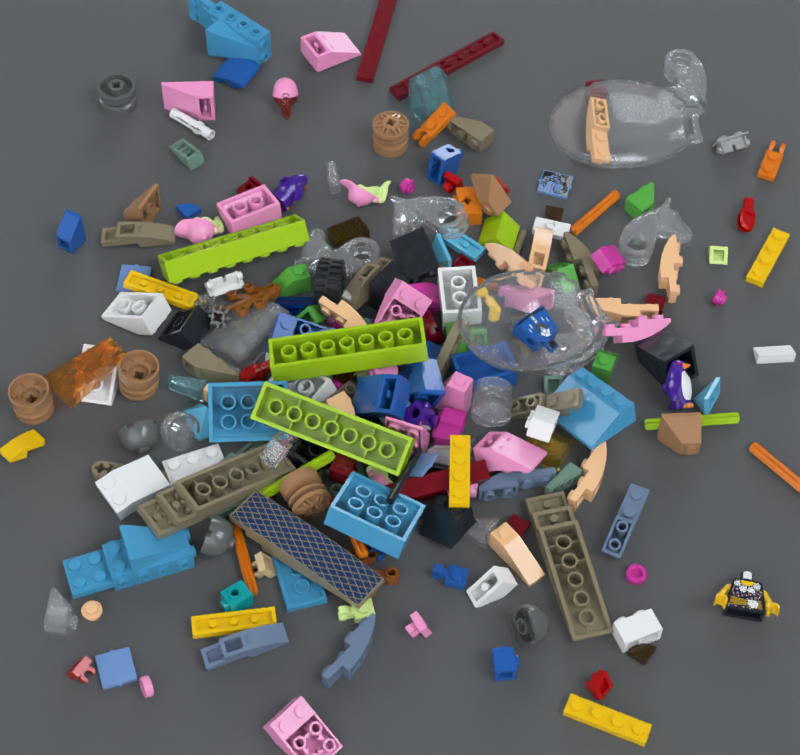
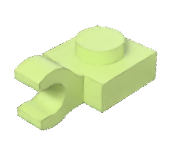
M371 598L360 609L352 604L351 607L347 605L338 607L339 621L354 618L355 623H360L364 617L368 618L372 613L375 614Z

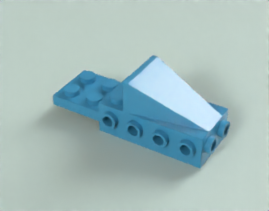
M188 0L190 18L206 28L208 55L243 58L259 65L266 62L272 56L269 30L222 1L215 4L210 0Z
M121 525L119 528L122 539L111 540L106 544H102L103 549L62 561L73 599H77L113 587L115 591L194 568L193 557H196L197 554L194 545L189 544L188 540H191L188 528L158 540L149 527Z

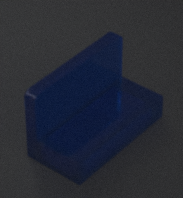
M277 297L276 315L282 312L296 317L308 306L314 305V298Z

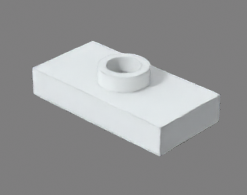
M536 217L532 234H534L536 227L553 230V239L563 240V234L566 231L570 232L571 224Z

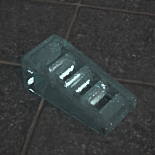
M175 375L168 376L170 390L199 402H204L203 389L209 381Z

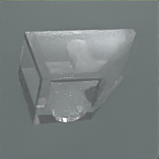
M51 587L43 624L46 635L72 636L73 629L77 627L78 618L74 615L71 605L56 588Z

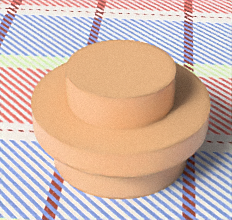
M93 600L86 602L81 608L82 616L89 621H96L103 612L102 605Z

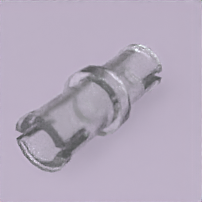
M329 161V164H325L327 171L326 180L329 183L330 192L337 194V189L338 192L341 191L339 183L340 174L337 172L336 163Z

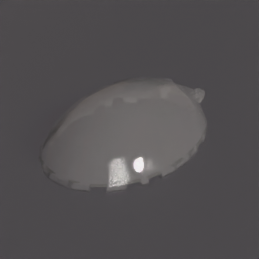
M605 80L594 82L591 86L582 88V86L578 87L577 91L571 94L567 93L559 100L556 107L552 109L549 118L551 138L564 154L583 165L602 170L624 171L651 167L671 159L690 144L703 142L704 138L700 131L699 109H686L685 100L676 95L674 90L665 86L663 88L653 86L652 82L642 84L636 83V80ZM590 97L606 99L610 124V129L607 131L610 163H593L591 152H588L586 148V118ZM687 118H692L694 134L689 133Z
M525 269L508 271L485 279L482 284L473 287L471 292L465 296L457 317L460 335L467 348L478 359L494 368L517 373L548 370L576 360L595 345L602 335L604 324L610 321L609 316L604 314L595 299L592 288L581 290L579 283L567 278L565 273L554 270L552 273L542 272L541 269H535L531 272H525ZM542 305L558 327L554 341L559 346L552 353L544 346L537 351H533L512 334L515 322Z

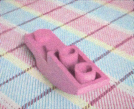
M647 315L636 316V320H629V324H620V328H615V324L603 325L604 328L596 329L597 336H613V343L634 342L661 331L671 322V318H663V315H652V319H647Z

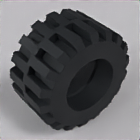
M320 258L316 267L313 286L315 303L319 304L318 301L322 296L336 305L340 303L346 277L344 260Z

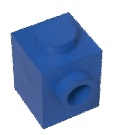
M499 646L492 649L491 662L494 680L516 679L517 667L520 664L519 656L514 653V648Z

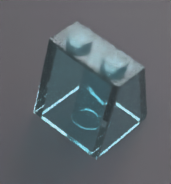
M437 65L409 79L408 109L422 123L443 102L456 112L448 76Z

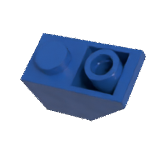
M67 209L57 230L56 238L58 247L71 254L86 241L82 216Z

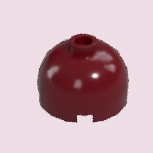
M428 308L422 317L426 342L429 340L438 345L445 341L430 308Z

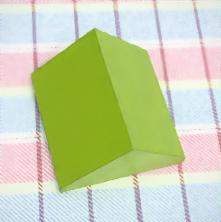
M505 211L499 216L488 217L484 221L478 243L485 247L486 243H496L514 250L520 226Z

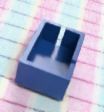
M505 342L489 346L488 361H485V347L451 355V373L453 374L457 371L473 378L472 396L517 384L518 371Z

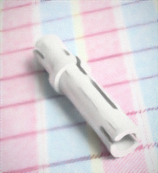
M173 108L170 111V118L190 128L196 135L200 134L207 140L214 138L215 131L205 126L202 121H196L177 108Z

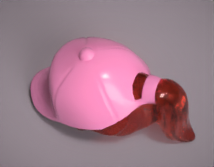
M281 78L274 84L273 97L276 104L281 106L284 118L288 120L291 115V106L296 103L298 98V89L292 79Z

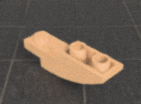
M590 97L588 103L586 148L588 152H591L593 163L608 165L611 160L607 131L610 129L606 99Z
M540 227L535 228L528 262L533 267L529 274L537 283L535 287H542L553 237V230Z
M672 235L667 241L658 271V289H666L668 303H675L677 296L680 295V285L676 281L678 280L679 267L683 265V258L679 256L680 242H677L676 235Z
M486 243L484 245L489 251L487 253L489 257L497 261L495 265L503 271L505 269L514 276H517L516 280L522 286L527 285L531 289L537 284L529 274L533 269L532 265L523 257L500 244Z
M322 296L318 301L321 312L328 317L330 315L333 316L335 321L343 326V328L367 325L358 312L344 300H341L336 305Z
M590 297L583 298L582 313L599 321L620 326V324H629V320H636V316L647 315V319H652V315H658L659 305L621 304V298Z
M606 441L591 450V456L588 459L585 458L580 466L582 476L577 483L578 487L575 490L572 489L567 497L568 505H571L573 512L576 511L584 499L592 502L598 492L607 458Z

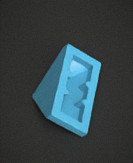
M440 233L436 234L432 247L439 265L451 267L452 259Z
M716 377L692 400L706 415L710 413L720 395V378Z
M199 403L182 410L198 441L208 438L209 411L207 406Z

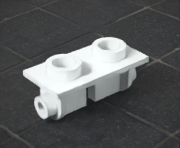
M236 270L225 275L224 278L221 276L208 279V282L204 285L210 298H213L230 290L243 288V275L241 271L237 272Z

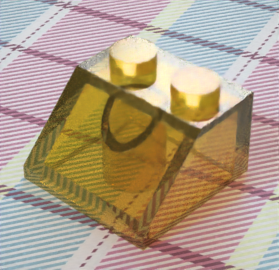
M554 432L549 443L530 436L526 439L527 442L547 451V455L539 464L547 468L555 467L556 472L561 468L575 442Z

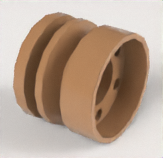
M385 111L378 114L372 123L373 149L377 154L386 158H396L403 155L409 145L408 119L400 112Z
M133 350L122 356L118 367V387L120 392L132 401L148 400L156 394L159 388V362L152 353L146 350Z
M26 373L18 376L11 382L8 388V396L16 418L20 422L27 425H38L52 416L55 403L48 382L43 376L36 373Z
M303 467L291 472L279 485V491L288 503L289 509L302 520L311 519L324 512L330 505V499H332L326 486L322 484V479L313 467Z

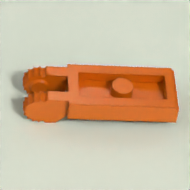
M443 102L421 125V128L414 132L412 139L414 141L419 140L421 147L426 146L432 139H435L457 113Z
M774 140L771 141L769 149L765 153L757 175L758 178L774 182L786 147V144L782 143L779 153L773 151L776 145Z

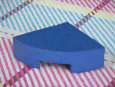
M185 203L176 206V210L184 219H191L202 213L201 208L194 204Z

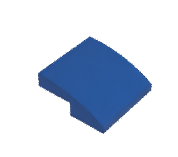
M227 58L212 77L215 82H228L230 88L244 89L261 67L259 64L248 59Z

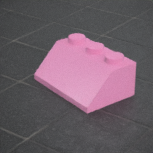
M265 184L216 203L226 230L229 233L282 218L280 202Z

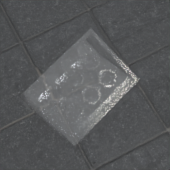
M267 302L266 306L260 310L255 309L253 305L249 310V314L245 317H239L236 309L232 310L229 314L233 319L227 322L229 326L224 327L222 324L220 329L215 327L201 341L200 345L207 347L217 358H222L226 364L241 372L244 368L252 365L265 352L275 316L279 312L288 315L290 313L273 302Z

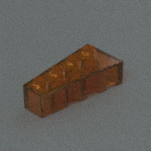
M108 337L43 377L47 380L49 387L62 401L74 408L119 365L120 359L127 352L116 340Z

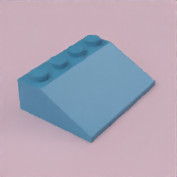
M584 367L567 376L554 392L557 393L575 388L583 390L582 408L570 411V415L559 417L557 425L591 450L636 421L635 404Z
M265 381L208 383L209 443L289 440V433L250 419ZM266 381L288 390L287 381Z
M352 471L329 506L324 524L399 559L426 505L399 493L393 504H388L386 499L392 489Z

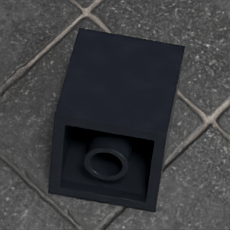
M423 227L389 241L398 265L410 284L420 283L421 279L427 276L432 278L438 275V268L441 267L428 234Z
M665 328L635 345L638 361L662 386L666 383L670 365L675 360L690 364V367L686 368V373L691 380L699 375L694 344Z

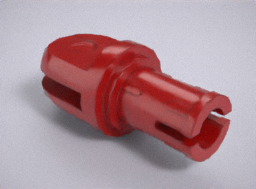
M745 197L743 199V207L738 212L737 227L745 233L750 232L755 226L756 213L753 211L755 200L752 197Z
M270 359L261 364L255 362L244 368L240 372V380L242 382H258L265 379L266 374L271 372Z

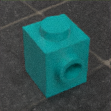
M242 579L220 592V605L225 612L246 610L254 605L253 594Z

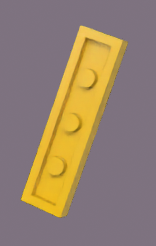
M773 227L745 281L763 287L790 237L789 233Z
M133 270L130 271L123 282V288L134 292L162 293L168 304L181 309L195 306L199 300V294Z
M450 435L449 507L470 508V435Z
M275 606L191 616L193 639L231 635L247 629L277 623Z
M572 693L563 711V715L643 747H645L652 725Z

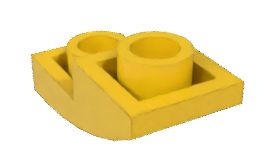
M33 429L5 444L0 449V454L9 463L27 458L28 451L44 446L45 439Z

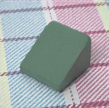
M543 376L544 394H553L562 384L563 376Z

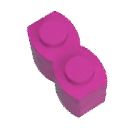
M615 245L603 246L590 256L603 275H611L614 272L618 274L625 269L624 265L627 263Z
M446 406L443 412L439 411L438 426L433 427L431 437L434 438V444L450 445V435H462L467 421V412Z

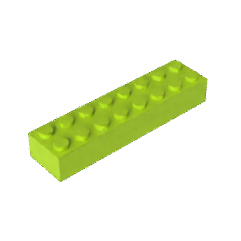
M293 214L157 255L163 277L169 283L178 284L183 282V279L189 277L191 279L198 278L205 272H217L218 268H231L241 261L247 263L253 261L254 257H267L274 251H286L290 246H303L310 239L305 220Z
M422 317L268 339L270 369L273 381H293L429 361Z
M266 381L263 384L250 419L397 476H400L405 468L416 442V439Z

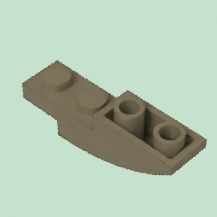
M117 222V227L102 228L101 244L103 247L138 244L140 248L175 244V227L153 222Z
M566 231L563 234V240L560 241L561 249L565 250L566 262L574 264L575 270H578L579 276L583 278L584 290L588 291L589 297H596L599 287L600 270L590 257L592 253L574 235Z
M381 257L374 264L367 262L352 278L341 300H344L357 311L369 300V283L392 260Z
M575 388L548 395L540 392L509 399L508 418L527 419L531 410L535 411L537 405L560 412L559 417L570 415V411L582 408L583 390Z

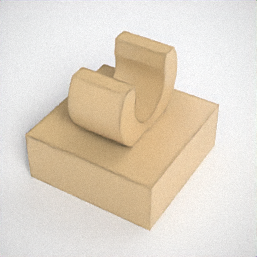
M263 552L254 555L256 561L252 562L251 565L253 569L258 568V571L254 573L256 578L259 579L266 576L271 579L277 575L272 557Z

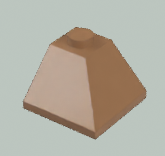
M475 173L471 175L482 211L486 215L499 216L511 203V200L493 174Z
M155 183L132 201L129 207L125 208L123 212L125 222H152L162 209L159 184Z
M701 412L661 414L656 435L657 440L679 455L699 454L701 447Z

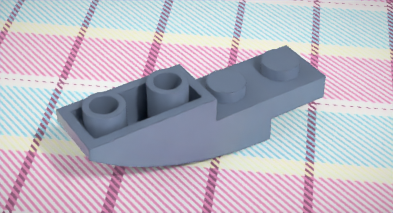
M555 467L534 468L529 473H522L521 471L505 473L502 471L479 486L478 501H491L498 498L509 499L518 495V489H530L531 487L538 486L545 487L556 476Z
M633 483L630 484L601 550L602 553L618 559L622 558L642 514V509L650 492L649 489Z
M374 613L368 618L364 617L360 621L358 628L346 635L344 650L338 654L336 661L332 665L329 664L323 669L322 685L327 689L342 675L350 680L364 662L375 635L376 615Z
M282 622L263 625L218 639V643L200 650L206 669L210 671L246 656L252 658L290 642Z

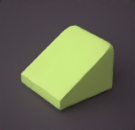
M709 246V264L727 265L728 247Z

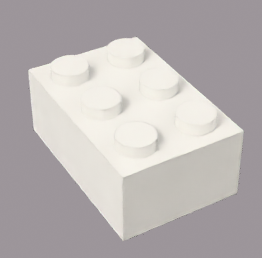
M475 265L438 268L437 282L442 326L445 327V323L455 322L458 318L468 322V325L480 324L479 298L477 299L473 289L478 287Z

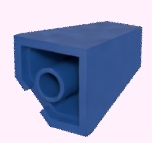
M428 357L429 361L414 363L406 378L411 382L408 400L411 405L416 400L431 404V409H434L444 397L445 390L437 360Z

